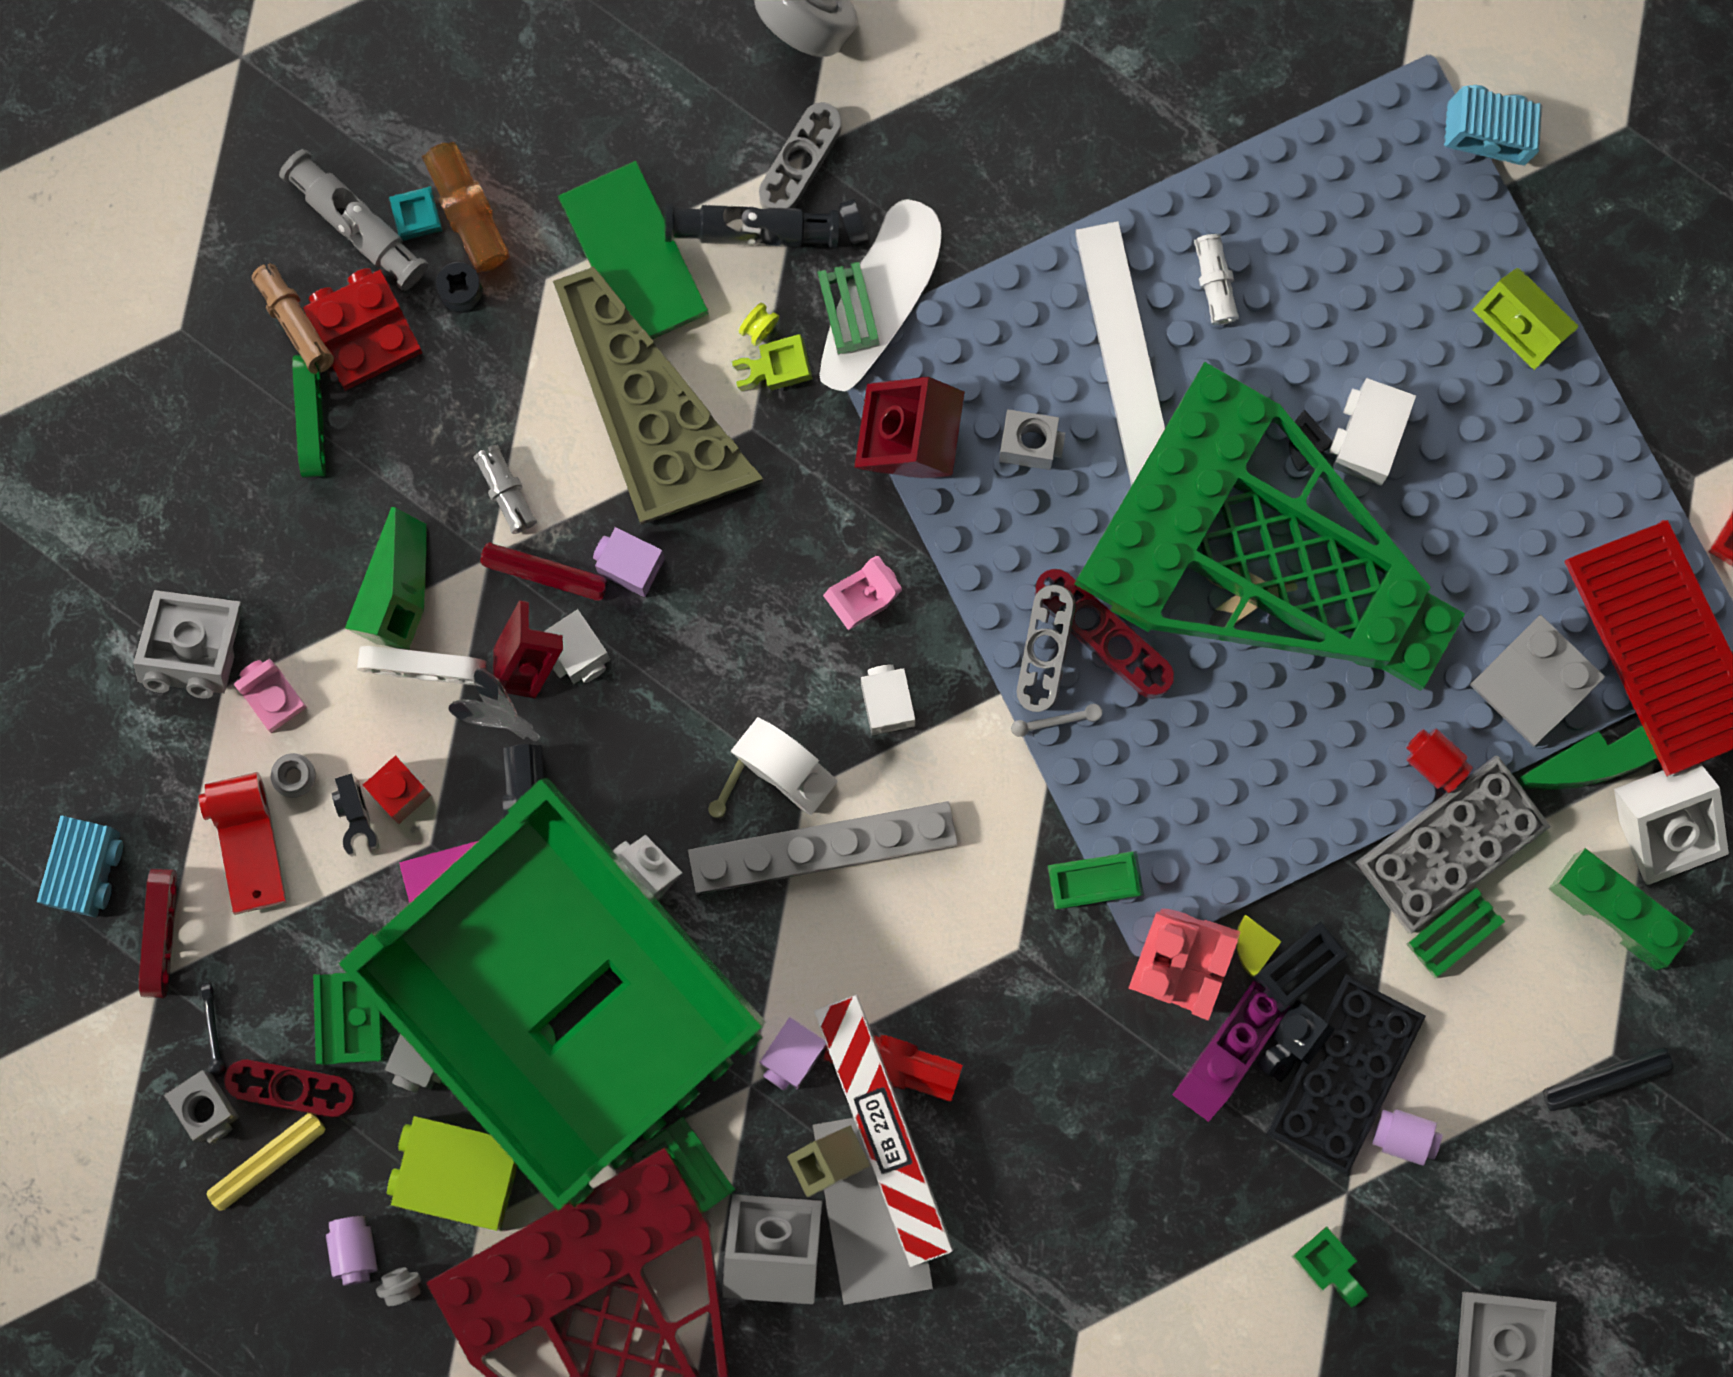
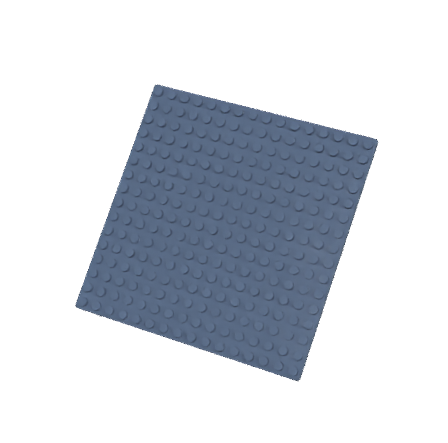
M1425 55L921 295L908 317L874 364L855 386L847 390L861 420L866 387L869 383L931 377L965 391L953 475L922 479L889 475L1014 722L1023 720L1028 723L1084 711L1090 704H1097L1101 707L1102 715L1097 722H1089L1084 719L1028 731L1022 738L1084 859L1137 851L1144 895L1105 901L1131 953L1135 957L1141 956L1157 911L1171 909L1202 921L1214 922L1396 832L1447 793L1442 787L1437 789L1406 761L1410 755L1406 746L1423 728L1428 733L1437 728L1468 756L1466 761L1473 767L1468 776L1494 756H1499L1511 774L1636 713L1564 562L1566 559L1656 525L1662 520H1668L1733 653V600L1493 161L1488 157L1444 146L1446 141L1444 137L1447 126V105L1455 95V92L1437 59L1432 55ZM1113 222L1119 223L1165 428L1204 361L1280 404L1294 422L1306 410L1332 441L1338 428L1343 430L1347 428L1351 415L1343 412L1352 388L1360 391L1366 378L1416 395L1390 472L1382 486L1335 470V472L1431 587L1428 593L1465 613L1427 684L1421 691L1383 669L1359 666L1352 661L1150 630L1148 633L1115 614L1172 666L1174 679L1166 694L1155 699L1142 696L1070 633L1059 696L1056 703L1051 708L1041 712L1029 711L1020 704L1017 697V686L1038 578L1046 570L1061 569L1077 580L1131 487L1076 240V230ZM1209 234H1221L1225 261L1228 270L1232 271L1234 277L1231 286L1239 319L1222 325H1212L1205 289L1200 287L1199 282L1202 274L1194 240ZM1515 268L1521 269L1579 326L1535 370L1472 310L1499 280ZM1007 409L1059 417L1057 431L1065 432L1063 452L1061 458L1053 457L1050 470L999 462ZM1276 423L1269 424L1246 464V470L1249 474L1291 498H1298L1315 470L1308 464L1298 472L1289 454V438ZM1036 432L1026 433L1021 438L1023 444L1030 449H1038L1045 444L1044 438ZM1328 448L1321 455L1333 467L1337 455L1329 453L1330 448ZM1319 477L1307 497V506L1369 543L1376 545L1324 480ZM1233 487L1228 497L1243 494V492ZM1251 501L1229 505L1235 527L1256 522ZM1260 503L1265 519L1281 516L1278 512ZM1221 509L1207 533L1227 529ZM1288 522L1267 527L1273 548L1294 544ZM1299 525L1303 541L1320 537ZM1259 529L1238 534L1244 556L1265 551ZM1230 537L1208 542L1214 561L1221 562L1236 558ZM1326 544L1306 549L1312 570L1332 566ZM1199 545L1196 551L1202 553L1201 546ZM1337 547L1341 563L1358 559ZM1297 551L1276 556L1282 578L1303 573ZM1268 559L1247 563L1249 573L1262 578L1265 582L1274 580ZM1365 566L1344 571L1350 592L1371 588ZM1186 568L1164 605L1161 615L1167 619L1209 625L1210 617L1215 609L1235 596V594L1211 584L1204 576L1190 568ZM1375 569L1380 584L1385 574ZM1335 573L1314 578L1321 600L1341 595ZM1306 580L1296 583L1298 586L1296 591L1287 592L1290 605L1292 606L1312 602ZM1048 581L1044 583L1046 586L1053 585ZM1058 581L1056 584H1054L1064 587V584L1061 581ZM1054 592L1053 597H1059L1060 593ZM1074 594L1075 602L1081 599L1080 596ZM1373 595L1353 600L1358 620ZM1097 598L1102 604H1104L1109 610H1111V605ZM1344 602L1323 607L1330 628L1333 629L1350 624ZM1086 607L1077 611L1075 621L1079 628L1090 631L1098 627L1100 617L1094 609ZM1257 608L1234 625V628L1237 630L1317 642L1260 608ZM1315 610L1304 612L1317 620ZM1541 614L1605 677L1533 747L1470 684ZM1049 615L1048 623L1039 620L1037 629L1049 628L1062 634L1063 626L1061 624H1054L1055 619ZM1352 632L1343 635L1349 638ZM1044 635L1036 640L1034 652L1040 660L1051 661L1058 654V643L1053 637ZM1115 637L1108 643V651L1115 659L1124 660L1133 653L1132 644L1125 637ZM1140 652L1135 663L1127 668V670L1133 674L1136 667H1139L1146 674L1143 682L1146 686L1150 687L1154 683L1160 687L1163 686L1164 683L1160 680L1163 674L1162 670L1156 668L1151 672L1141 663L1147 656ZM1031 663L1029 672H1038V677L1035 685L1027 686L1026 693L1033 696V703L1039 704L1041 698L1049 697V690L1043 688L1044 674L1054 677L1055 668H1039Z

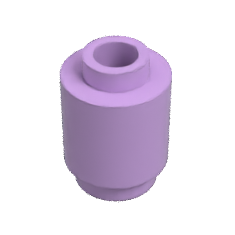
M1397 1109L1394 1110V1113L1383 1110L1372 1144L1382 1147L1383 1153L1423 1166L1426 1158L1435 1160L1443 1134L1435 1132L1436 1122Z
M355 1216L329 1222L330 1233L326 1234L332 1278H342L343 1286L370 1281L369 1273L375 1272L378 1269L370 1226H366L365 1217Z

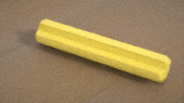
M307 1113L207 1191L210 1202L218 1210L228 1208L325 1132L323 1123L315 1114Z

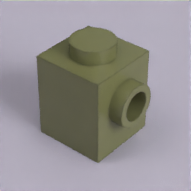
M851 1125L824 1136L787 1156L807 1197L871 1166Z

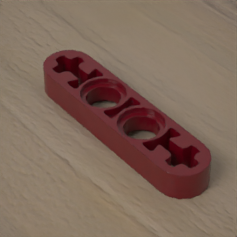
M1050 569L1040 575L1035 586V596L1042 588L1046 587L1044 583L1047 581L1053 585L1061 581L1073 596L1077 594L1081 597V599L1075 602L1076 607L1071 634L1142 696L1155 699L1162 697L1168 692L1173 683L1174 672L1172 666L1165 658L1096 597L1074 584L1076 580L1067 572L1061 569ZM1054 596L1051 600L1044 599L1043 607L1048 608L1050 615L1055 619L1056 613L1066 607V603L1061 602L1058 596ZM1086 607L1094 609L1099 614L1100 624L1097 628L1090 631L1079 628L1075 621L1077 611ZM1115 637H1125L1128 639L1133 647L1132 655L1124 660L1113 658L1108 651L1110 640ZM1140 652L1147 656L1141 663L1151 672L1156 668L1162 670L1163 674L1160 680L1164 683L1163 686L1160 687L1155 683L1150 687L1146 686L1143 683L1146 674L1139 667H1136L1133 674L1127 670V668L1135 663Z

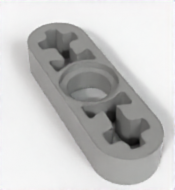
M822 102L815 103L805 111L760 184L759 199L763 209L795 208L840 135L841 117L834 106ZM826 116L829 118L831 129L823 128L816 137L815 145L810 141L815 131L812 120L821 121ZM795 150H805L811 154L813 161L808 168L797 170L789 165V155ZM785 174L791 179L786 186V197L788 200L779 199L776 204L772 203L769 190L778 191L784 183Z
M1049 585L1042 588L1036 594L1033 602L1017 686V697L1020 704L1025 709L1033 712H1041L1051 708L1059 696L1076 607L1073 594L1067 588L1060 585ZM1054 592L1060 593V601L1066 603L1065 611H1058L1054 624H1063L1062 634L1054 629H1037L1039 620L1048 623L1050 610L1043 607L1044 599H1051ZM1041 636H1051L1058 643V654L1051 661H1042L1035 655L1034 644ZM1031 663L1039 668H1055L1054 677L1044 674L1043 688L1049 690V697L1041 698L1039 704L1033 703V696L1026 693L1027 686L1035 685L1038 677V672H1029Z

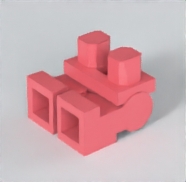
M1171 909L1157 911L1129 989L1169 1004H1176L1192 1011L1193 1015L1209 1020L1241 931L1208 920L1202 921Z

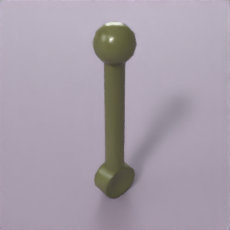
M739 759L718 800L711 802L709 805V813L713 818H722L726 814L725 803L745 767V764Z

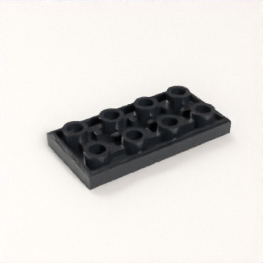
M1345 975L1323 1017L1326 1022L1335 1028V1031L1309 1065L1301 1061L1265 1135L1344 1176H1348L1426 1015Z

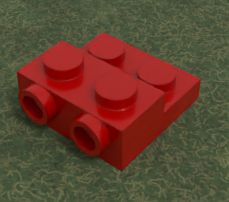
M370 268L361 269L348 277L349 285L335 292L331 287L322 288L311 294L308 298L310 304L303 307L319 337L333 355L332 367L345 391L422 354V350L381 269L372 273Z

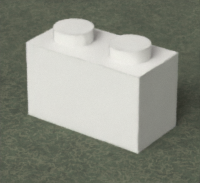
M1368 378L1364 381L1360 391L1352 388L1343 412L1351 415L1346 430L1337 429L1329 453L1337 455L1332 468L1382 486L1390 472L1416 395Z

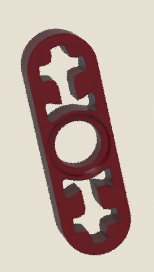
M152 868L148 875L139 970V993L141 997L165 998L168 992L177 898V874L174 869Z
M247 1059L233 1063L225 1075L227 1091L233 1097L243 1101L334 1118L348 1114L356 1102V1091L353 1085L348 1080L338 1076ZM247 1068H252V1076L269 1080L268 1071H275L269 1083L270 1098H263L266 1089L262 1087L249 1086L247 1093H242V1085L236 1083L237 1075H244ZM287 1076H297L303 1084L302 1094L297 1100L287 1102L279 1095V1084ZM312 1079H319L315 1088L324 1091H332L334 1084H340L339 1092L346 1094L345 1102H339L335 1105V1109H329V1101L313 1097L314 1106H307L306 1104L311 1098L313 1091Z

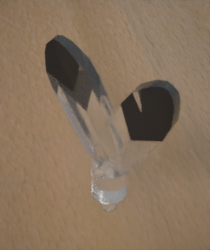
M478 668L474 673V686L484 702L460 699L453 701L448 707L449 712L461 721L488 727L509 728L510 731L522 739H525L526 736L533 741L540 739V735L532 730L533 724L521 716H517V712L503 686L495 675L486 669Z

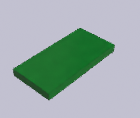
M636 161L558 196L590 266L598 271L652 340L709 314L674 239L672 242H665L664 240L665 220Z

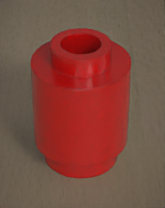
M1423 728L1406 746V749L1410 752L1406 761L1437 789L1442 787L1448 793L1452 792L1473 769L1466 761L1468 756L1437 728L1433 729L1430 733Z

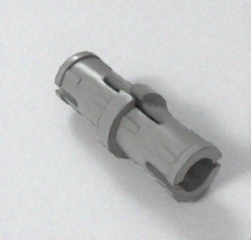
M498 445L488 447L490 452L488 454L494 465L490 463L484 449L474 456V460L490 487L488 494L492 502L499 504L511 533L523 532L521 528L522 523L517 514L520 515L526 529L534 526L537 520L520 491L522 484L519 478L512 476L500 452V447Z

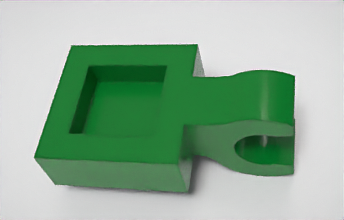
M1327 1226L1291 1256L1320 1291H1323L1332 1283L1351 1308L1355 1307L1368 1295L1347 1271L1357 1261Z

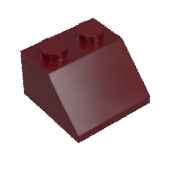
M931 377L867 384L854 467L860 470L921 479L952 476L965 391Z

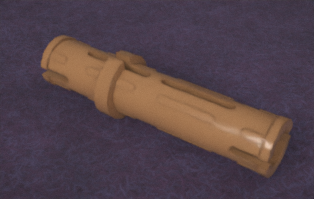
M268 264L267 267L271 275L266 266L261 265L253 272L252 281L268 304L266 305L268 313L271 317L278 319L310 373L317 374L318 369L314 363H316L320 372L326 371L333 364L334 357L298 303L300 302V297L294 289L287 286L274 264Z

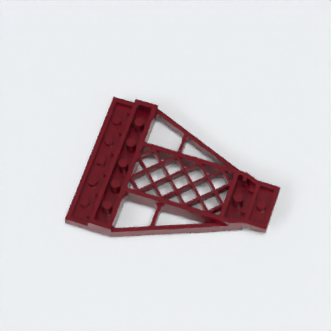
M667 1147L594 1187V1191L575 1208L568 1202L558 1211L555 1209L426 1282L469 1364L485 1377H504L487 1363L486 1355L536 1326L544 1328L569 1373V1377H596L590 1375L597 1350L621 1357L616 1377L623 1376L627 1359L651 1365L649 1377H656L658 1368L682 1374V1377H701L677 1332L680 1327L707 1312L711 1314L718 1376L729 1377L711 1233L712 1226L702 1211L692 1189L687 1186ZM698 1236L702 1240L709 1303L684 1318L673 1322L667 1316L643 1268L652 1260L689 1239ZM630 1274L636 1286L617 1280ZM608 1286L601 1310L578 1304V1302ZM615 1287L639 1294L632 1319L608 1312ZM643 1302L646 1303L657 1326L638 1321ZM568 1309L564 1326L561 1330L554 1316ZM575 1310L599 1316L593 1341L568 1335ZM605 1319L630 1325L623 1350L599 1344ZM636 1327L661 1334L654 1359L629 1352ZM665 1341L680 1367L660 1361ZM568 1342L590 1348L584 1370Z

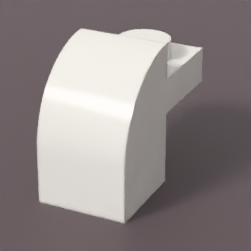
M757 717L730 751L758 777L776 786L802 811L809 815L814 813L838 782L836 778L818 763L819 760L783 731Z

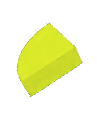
M1245 915L1237 929L1241 933L1236 947L1243 968L1253 978L1260 972L1281 941Z

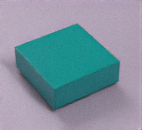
M431 186L389 197L398 235L403 241L442 231Z

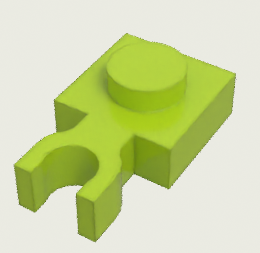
M800 334L760 345L761 358L752 360L745 357L731 361L736 371L744 368L751 369L750 376L747 379L736 381L737 388L741 392L755 388L762 380L767 381V386L771 390H776L813 379L804 339Z

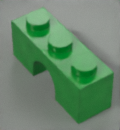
M1586 848L1573 855L1548 888L1583 916L1592 915L1614 929L1623 939L1620 944L1655 971L1667 967L1694 932L1688 925Z

